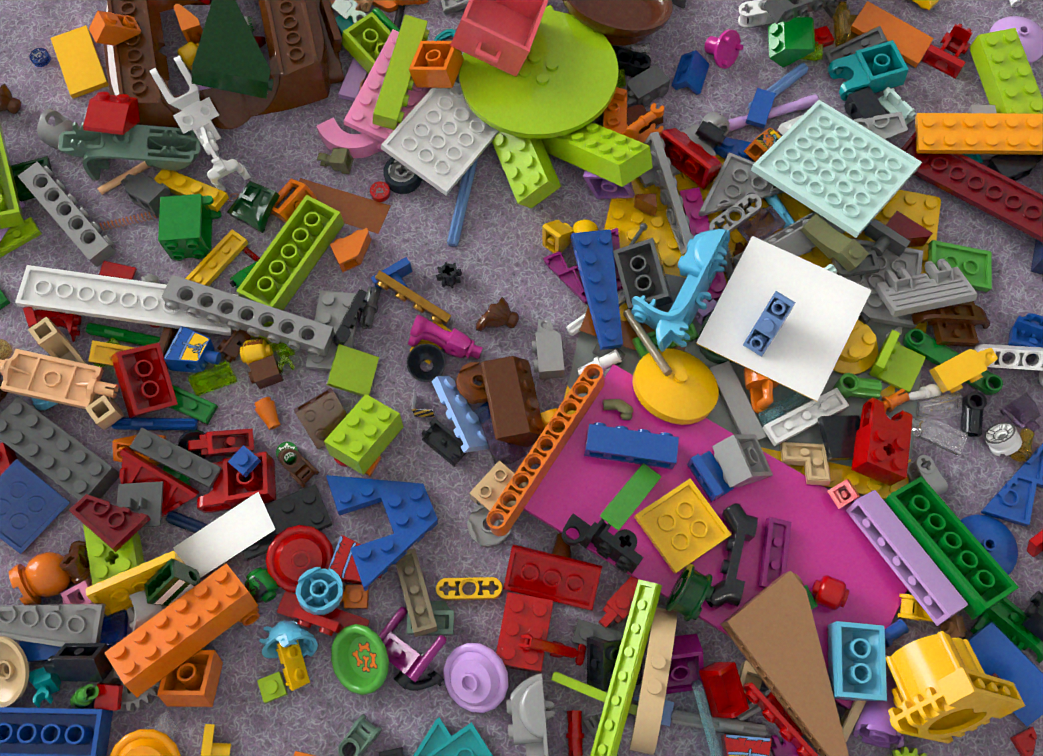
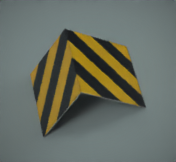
M414 389L412 402L414 416L435 417L433 410L415 409L417 395Z

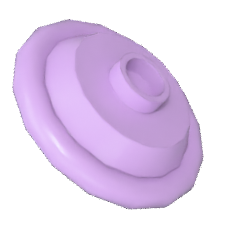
M466 643L456 647L447 657L443 669L444 683L450 697L460 707L470 712L485 713L496 709L505 699L509 687L508 672L503 660L493 649L481 643Z

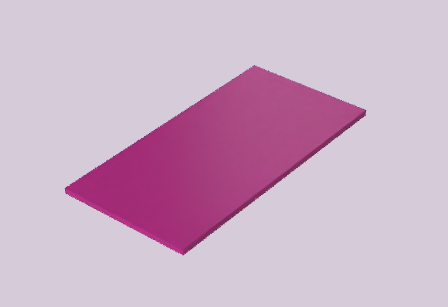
M615 364L612 365L604 378V387L523 509L562 533L563 528L573 513L590 526L594 522L598 524L601 520V513L641 465L584 456L589 424L599 422L614 428L616 426H625L629 430L634 431L646 429L654 434L671 433L674 437H679L676 465L673 469L648 466L662 477L620 529L630 530L636 535L637 546L634 551L644 557L632 574L627 572L628 575L662 585L660 594L667 599L669 598L677 579L685 568L676 574L673 573L634 516L691 478L731 534L732 531L722 516L723 510L738 503L747 515L758 517L755 537L750 542L744 540L736 579L745 581L739 606L726 603L714 609L708 605L706 600L701 605L702 610L698 618L727 636L729 635L721 626V623L764 589L758 586L766 519L769 517L792 522L786 572L792 571L801 578L803 586L807 585L810 592L815 580L820 581L825 575L844 581L846 589H849L848 599L844 607L832 610L817 604L818 607L811 610L827 673V625L840 621L883 625L887 628L890 626L901 604L899 594H905L907 591V587L846 512L853 503L838 509L827 492L829 489L822 485L806 484L805 475L764 451V456L773 476L742 487H734L732 491L711 502L687 463L693 456L697 454L701 456L708 451L714 456L715 452L712 446L734 434L707 418L694 424L681 425L666 422L654 416L636 397L632 383L633 375ZM603 399H622L628 403L634 410L632 419L623 420L621 412L617 410H603ZM611 526L608 532L615 535L618 530ZM570 528L566 531V535L571 540H575L579 537V532L575 528ZM727 539L691 563L695 566L694 569L704 575H712L711 586L722 581L723 573H720L723 559L727 560L728 551H725ZM590 543L586 548L615 566L616 562L611 558L605 559L596 552L597 548L594 547L593 543ZM834 699L836 703L846 709H850L853 703L851 700Z

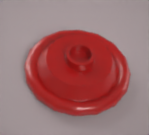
M297 525L286 528L275 536L268 547L266 556L268 573L280 588L287 592L296 593L298 580L307 570L314 567L328 570L334 555L333 546L326 535L314 527Z

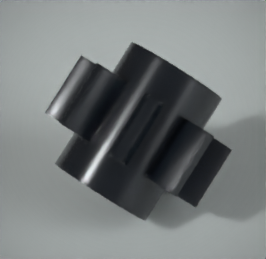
M445 262L442 267L437 268L439 273L436 275L437 281H442L443 288L446 285L453 288L456 282L461 283L459 276L462 275L461 269H456V263L449 264Z

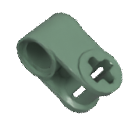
M362 714L339 744V756H346L345 748L349 744L356 746V753L353 756H362L379 736L382 728H376L366 719V715ZM362 727L366 728L370 733L365 732Z

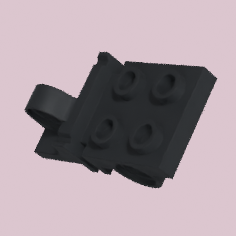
M573 513L563 528V541L570 546L580 543L585 549L590 543H593L599 555L605 559L611 558L616 562L615 566L624 573L630 572L632 574L644 558L634 551L637 546L636 535L627 529L620 530L615 535H612L608 532L611 525L609 523L606 524L604 519L601 518L598 524L594 522L590 526ZM570 528H575L579 532V537L571 540L567 537L566 531Z

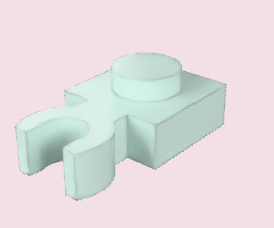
M335 0L331 5L343 18L347 19L351 16L353 23L357 22V15L366 16L363 11L355 9L358 3L354 0Z

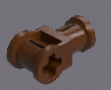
M85 541L73 542L70 545L69 553L64 555V559L59 565L62 570H66L71 576V581L74 584L81 583L91 574Z

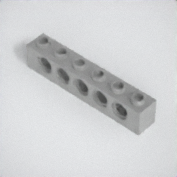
M38 162L34 163L18 175L19 179L88 260L98 267L116 253L112 248L114 243L106 234L104 236L100 234L102 229L94 220L90 222L87 219L90 215L82 206L78 208L75 205L78 201L71 193L66 194L64 192L66 187L59 179L55 181L52 178L55 174L47 165L42 167Z

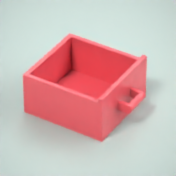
M469 0L450 46L516 77L530 52L548 0Z

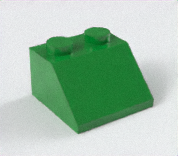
M795 17L789 22L773 23L768 26L769 58L784 68L814 52V19L812 17Z

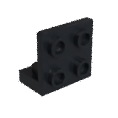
M595 636L587 637V685L602 691H608L622 639L607 641ZM642 663L636 685L642 683Z

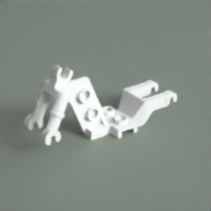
M179 55L174 60L190 89L187 93L177 98L173 97L157 69L150 70V73L168 104L182 110L173 115L183 134L193 129L206 153L213 156L214 159L211 160L213 168L207 172L211 183L217 189L226 191L225 186H223L220 180L224 176L234 171H237L244 180L251 178V176L247 172L246 167L238 163L237 160H224L219 157V147L216 144V140L220 139L221 136L211 119L219 116V113L210 97L200 101L199 86L192 84V75Z

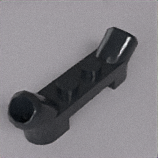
M738 503L727 507L722 513L724 520L732 531V537H728L725 551H728L727 560L723 559L720 573H723L722 581L712 586L714 591L711 597L706 600L708 605L714 609L726 603L738 607L743 595L745 581L738 580L736 577L744 540L750 542L755 537L758 517L747 515Z

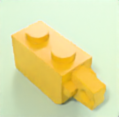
M992 348L980 352L968 349L932 368L929 372L942 393L950 391L952 394L962 389V383L969 380L970 383H973L982 378L981 373L988 370L986 367L996 361L998 357Z

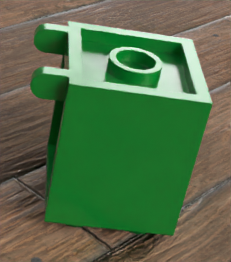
M193 194L160 197L158 241L171 259L177 261L184 260V258L203 259L212 251L213 219H219L222 216L220 211L210 210L208 205L214 202L212 196Z

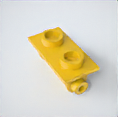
M296 640L298 644H291L285 648L279 642L275 649L278 652L280 663L284 664L285 667L282 669L286 680L285 684L289 686L291 691L310 683L298 640Z

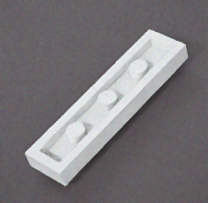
M835 388L820 396L817 402L812 400L767 423L762 429L772 444L776 446L818 424V418L821 416H834L847 409L849 404L838 388Z

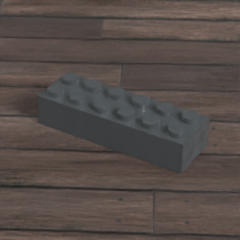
M16 396L0 414V440L78 500L86 494L101 499L119 478V471L19 396Z

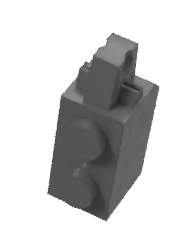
M657 64L628 80L627 108L635 105L646 107L652 100L667 94L670 79Z
M138 173L136 176L128 174L121 181L132 202L155 216H158L160 212V197L171 196L169 194L170 189L163 183H157L151 176L146 177L141 173Z

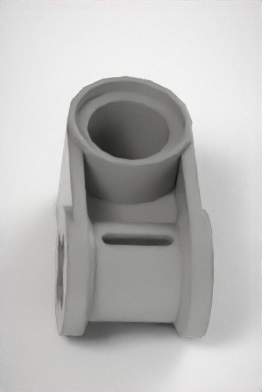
M920 455L916 458L915 462L908 463L907 477L911 482L922 476L939 496L948 490L946 480L940 474L931 457Z

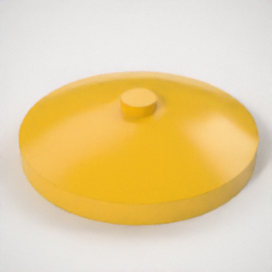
M666 348L663 352L658 349L672 370L670 375L665 376L650 353L643 356L635 368L632 383L636 397L651 414L666 422L686 425L702 421L712 412L719 396L718 384L711 370L700 359L677 349Z

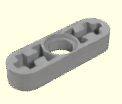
M748 194L713 219L709 230H715V225L720 227L726 220L727 224L722 229H727L731 233L760 211L762 205L761 198L756 194ZM748 201L750 203H756L755 208L753 206H750L746 209V212L744 211V209L748 206ZM732 212H738L741 215V219L733 221L729 215Z

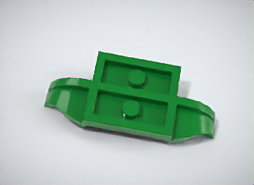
M1007 598L980 615L970 632L975 634L992 620L1020 650L1030 648L1037 655L1036 661L1038 663L1043 661V641L1022 625L1026 615Z

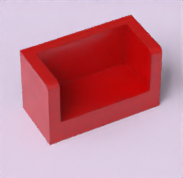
M713 662L699 670L713 717L735 718L749 709L735 662Z

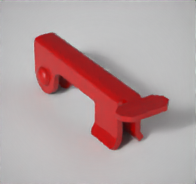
M529 633L520 635L521 638H525L524 644L519 643L518 645L523 650H540L548 652L550 656L556 658L576 657L575 662L579 666L584 662L586 652L584 644H580L576 651L574 647L566 646L556 641L550 642L534 638Z

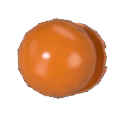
M45 552L29 560L26 567L18 564L9 570L11 585L13 589L19 588L23 595L19 599L24 605H39L42 601L41 597L49 598L59 595L68 587L71 576L66 570H62L59 567L64 556L58 553Z

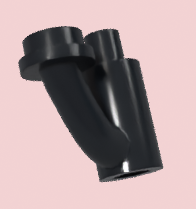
M434 670L431 674H427L430 677L429 679L416 681V683L402 671L394 677V680L401 687L411 691L423 690L436 684L441 687V683L444 681Z

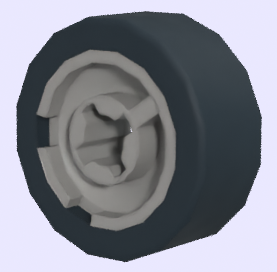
M393 157L384 166L385 182L394 193L409 194L420 186L422 178Z

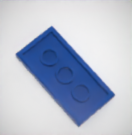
M992 620L972 635L968 641L985 674L1014 683L1025 706L1013 713L1028 727L1043 715V672Z

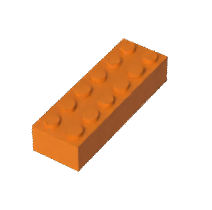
M226 563L107 650L105 655L123 684L137 698L258 607V604Z

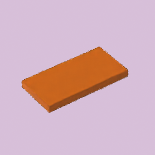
M869 1L866 2L849 29L860 36L880 26L887 41L893 40L904 61L915 68L934 39Z

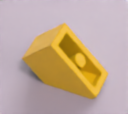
M560 220L545 223L542 226V246L553 254L559 251L562 253L571 243L570 236L574 233L572 227L567 223H562Z

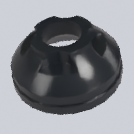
M432 344L416 346L407 357L409 373L420 382H432L437 376H441L445 370V356L437 346ZM425 360H429L433 364V368L428 372L420 368L421 363Z

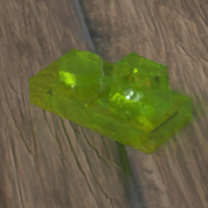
M226 361L218 365L214 364L212 369L188 376V381L197 396L238 382L230 363Z

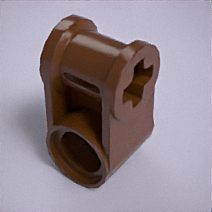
M284 448L279 452V463L302 488L306 486L305 483L311 477L319 474V471L295 449ZM288 452H292L295 456L294 461L290 464L284 462V456Z

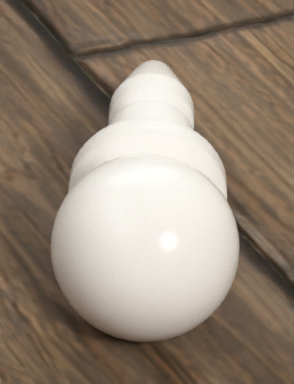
M929 384L920 387L919 391L910 392L908 395L910 400L936 401L941 396V390L938 385Z

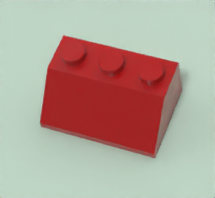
M676 128L666 129L661 133V138H663L665 143L664 151L666 157H669L671 165L704 190L717 177L721 169L722 163L719 159L710 155L700 144H696L689 139L686 133L680 132Z
M160 343L119 351L111 356L129 418L145 415L178 404Z

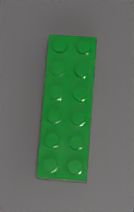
M922 476L892 492L884 500L968 603L963 609L972 620L1006 599L1019 588Z

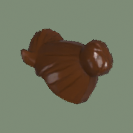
M4 83L0 87V112L8 110L10 113L16 114L21 108V101L13 98L11 91Z
M501 297L497 304H491L485 314L481 315L480 319H478L476 331L482 332L485 327L497 328L504 325L512 329L517 325L519 315L517 312L511 311L506 300Z

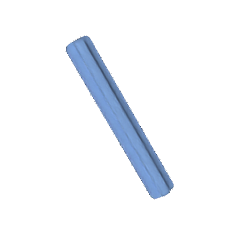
M800 63L769 87L767 91L776 93L775 97L805 75L809 69L805 63ZM752 101L749 103V106H748V109H749V110H750Z

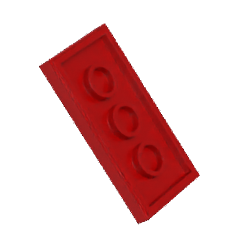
M513 544L503 589L592 611L602 566Z

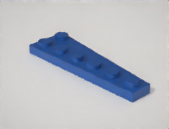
M611 230L572 233L570 239L600 350L621 348L623 339Z

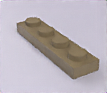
M415 548L407 550V553L395 565L414 637L436 632L438 629Z

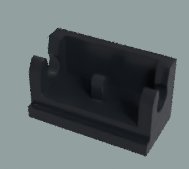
M433 418L430 421L429 429L422 431L423 438L421 440L453 467L466 454L463 453L461 448L463 445L462 440L457 438L454 433L437 419Z

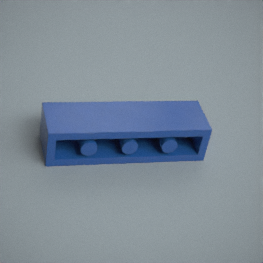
M596 422L588 426L584 456L640 465L644 463L647 466L673 469L677 463L679 437H674L673 434L666 432L654 434L646 429H639L638 431L629 430L625 426L608 427L604 423Z

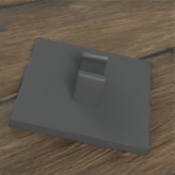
M164 482L118 484L117 506L121 508L126 507L133 512L148 515L151 520L143 527L161 526Z

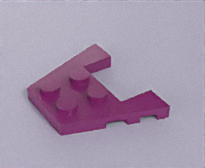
M615 228L611 230L613 251L620 249L618 229ZM560 251L544 257V263L585 305L588 304L578 265L568 268ZM614 257L617 291H620L623 287Z

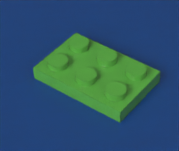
M935 240L928 244V261H932L937 269V261L944 258L951 268L958 267L975 290L988 292L992 289L991 251Z

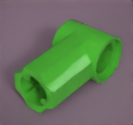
M845 373L835 383L833 389L838 388L845 399L850 396L879 399L882 383L880 380L859 378L852 373ZM843 383L847 384L849 388H846Z

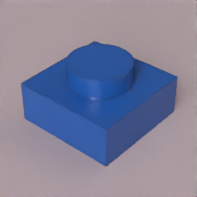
M243 445L228 462L246 478L261 460Z

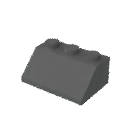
M653 238L613 251L628 309H633L632 298L634 296L641 297L644 295L646 297L645 302L648 304L651 303L652 299H655V308L673 303L658 245Z

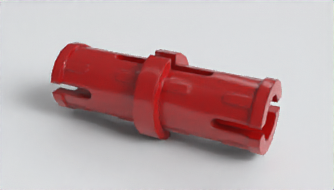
M567 711L568 733H566V739H568V756H583L582 745L585 734L582 733V711Z

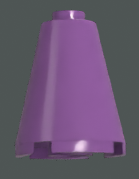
M886 676L887 701H866L854 726L853 733L856 738L858 735L862 736V742L873 746L890 748L891 744H897V748H901L904 746L905 736L892 727L888 712L892 707L897 708L891 689L897 686L891 677Z

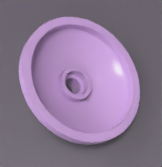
M1009 16L998 20L991 27L989 33L1016 28L1029 64L1042 57L1043 30L1034 21L1024 17Z

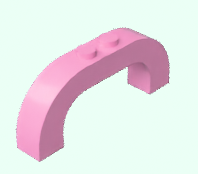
M334 117L316 126L320 138L331 151L333 148H348L353 158H364L378 152H383L381 149L383 142L363 133L350 134L343 131L338 126Z

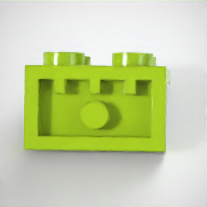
M892 329L884 340L869 375L898 389L903 388L906 390L905 392L909 393L926 357L900 345V342L897 341L900 333Z

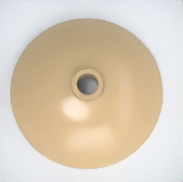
M0 636V707H7L18 701L26 690L29 679V665L26 655L19 644L9 637Z

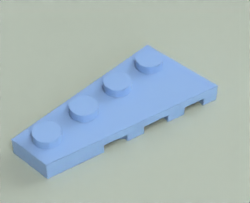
M437 376L432 381V384L441 403L448 408L446 415L456 426L454 429L456 437H461L463 445L461 448L463 453L486 450L493 446L494 443L490 439V434L483 428L477 414L468 405L466 398L458 391L455 380L450 376Z

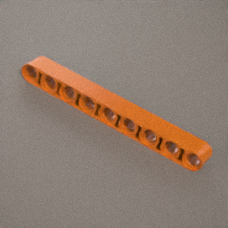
M590 364L584 368L488 513L486 522L495 536H504L510 531L604 387L605 380L601 366ZM592 376H598L596 379H590ZM581 393H587L584 397L578 396ZM571 410L576 411L574 414L571 415L566 414L568 411ZM558 428H564L562 432H555ZM546 446H552L548 451L543 450ZM534 464H540L539 468L531 469ZM523 482H527V483H528V485H527L526 487H524V488H519V485H520L521 483H523ZM516 501L514 506H506L508 502ZM497 520H504L500 526H493Z

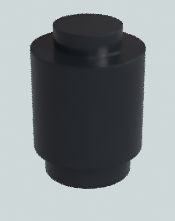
M704 120L695 133L699 140L712 148H715L716 145L720 147L726 138L723 135L725 132L723 129L710 121L707 123Z

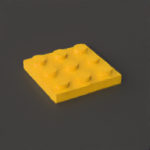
M691 478L634 516L674 574L732 535Z

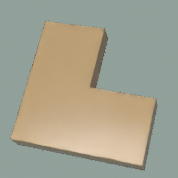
M781 443L782 463L804 466L806 484L829 486L831 479L824 444Z

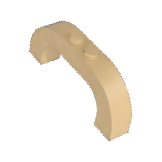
M45 317L28 329L37 343L50 356L88 364L49 318ZM96 394L93 402L85 408L94 422L103 430H106L124 417L114 398Z
M656 607L649 634L630 751L654 755L676 631L677 612L675 610L667 611L666 608Z

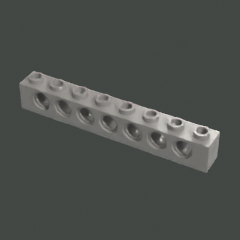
M175 275L171 276L162 295L166 306L171 310L179 311L180 309L186 311L192 317L198 318L201 316L214 324H219V322L226 324L232 330L238 331L241 329L254 337H259V335L266 337L272 343L279 344L281 342L294 350L303 349L315 357L320 355L327 356L335 335L332 326ZM187 296H193L190 300L184 301ZM208 302L213 303L210 307H204ZM233 309L231 313L224 314L225 310ZM248 315L253 316V318L250 320H244V318ZM273 322L270 327H264L265 323ZM287 328L294 329L289 334L283 333ZM306 335L314 336L311 340H304Z

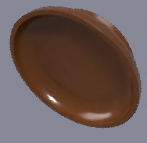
M562 0L568 10V14H571L590 29L602 33L611 45L621 46L636 44L646 36L661 29L667 23L673 10L672 0Z

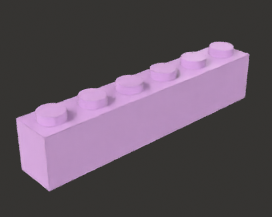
M876 490L858 498L846 510L937 626L968 605Z

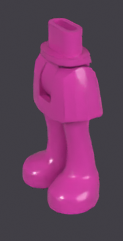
M421 315L416 316L408 341V345L415 347L421 340H427L443 348L446 354L458 358L466 357L467 359L470 356L479 359L483 349L475 345V341L454 328L451 332L446 331Z

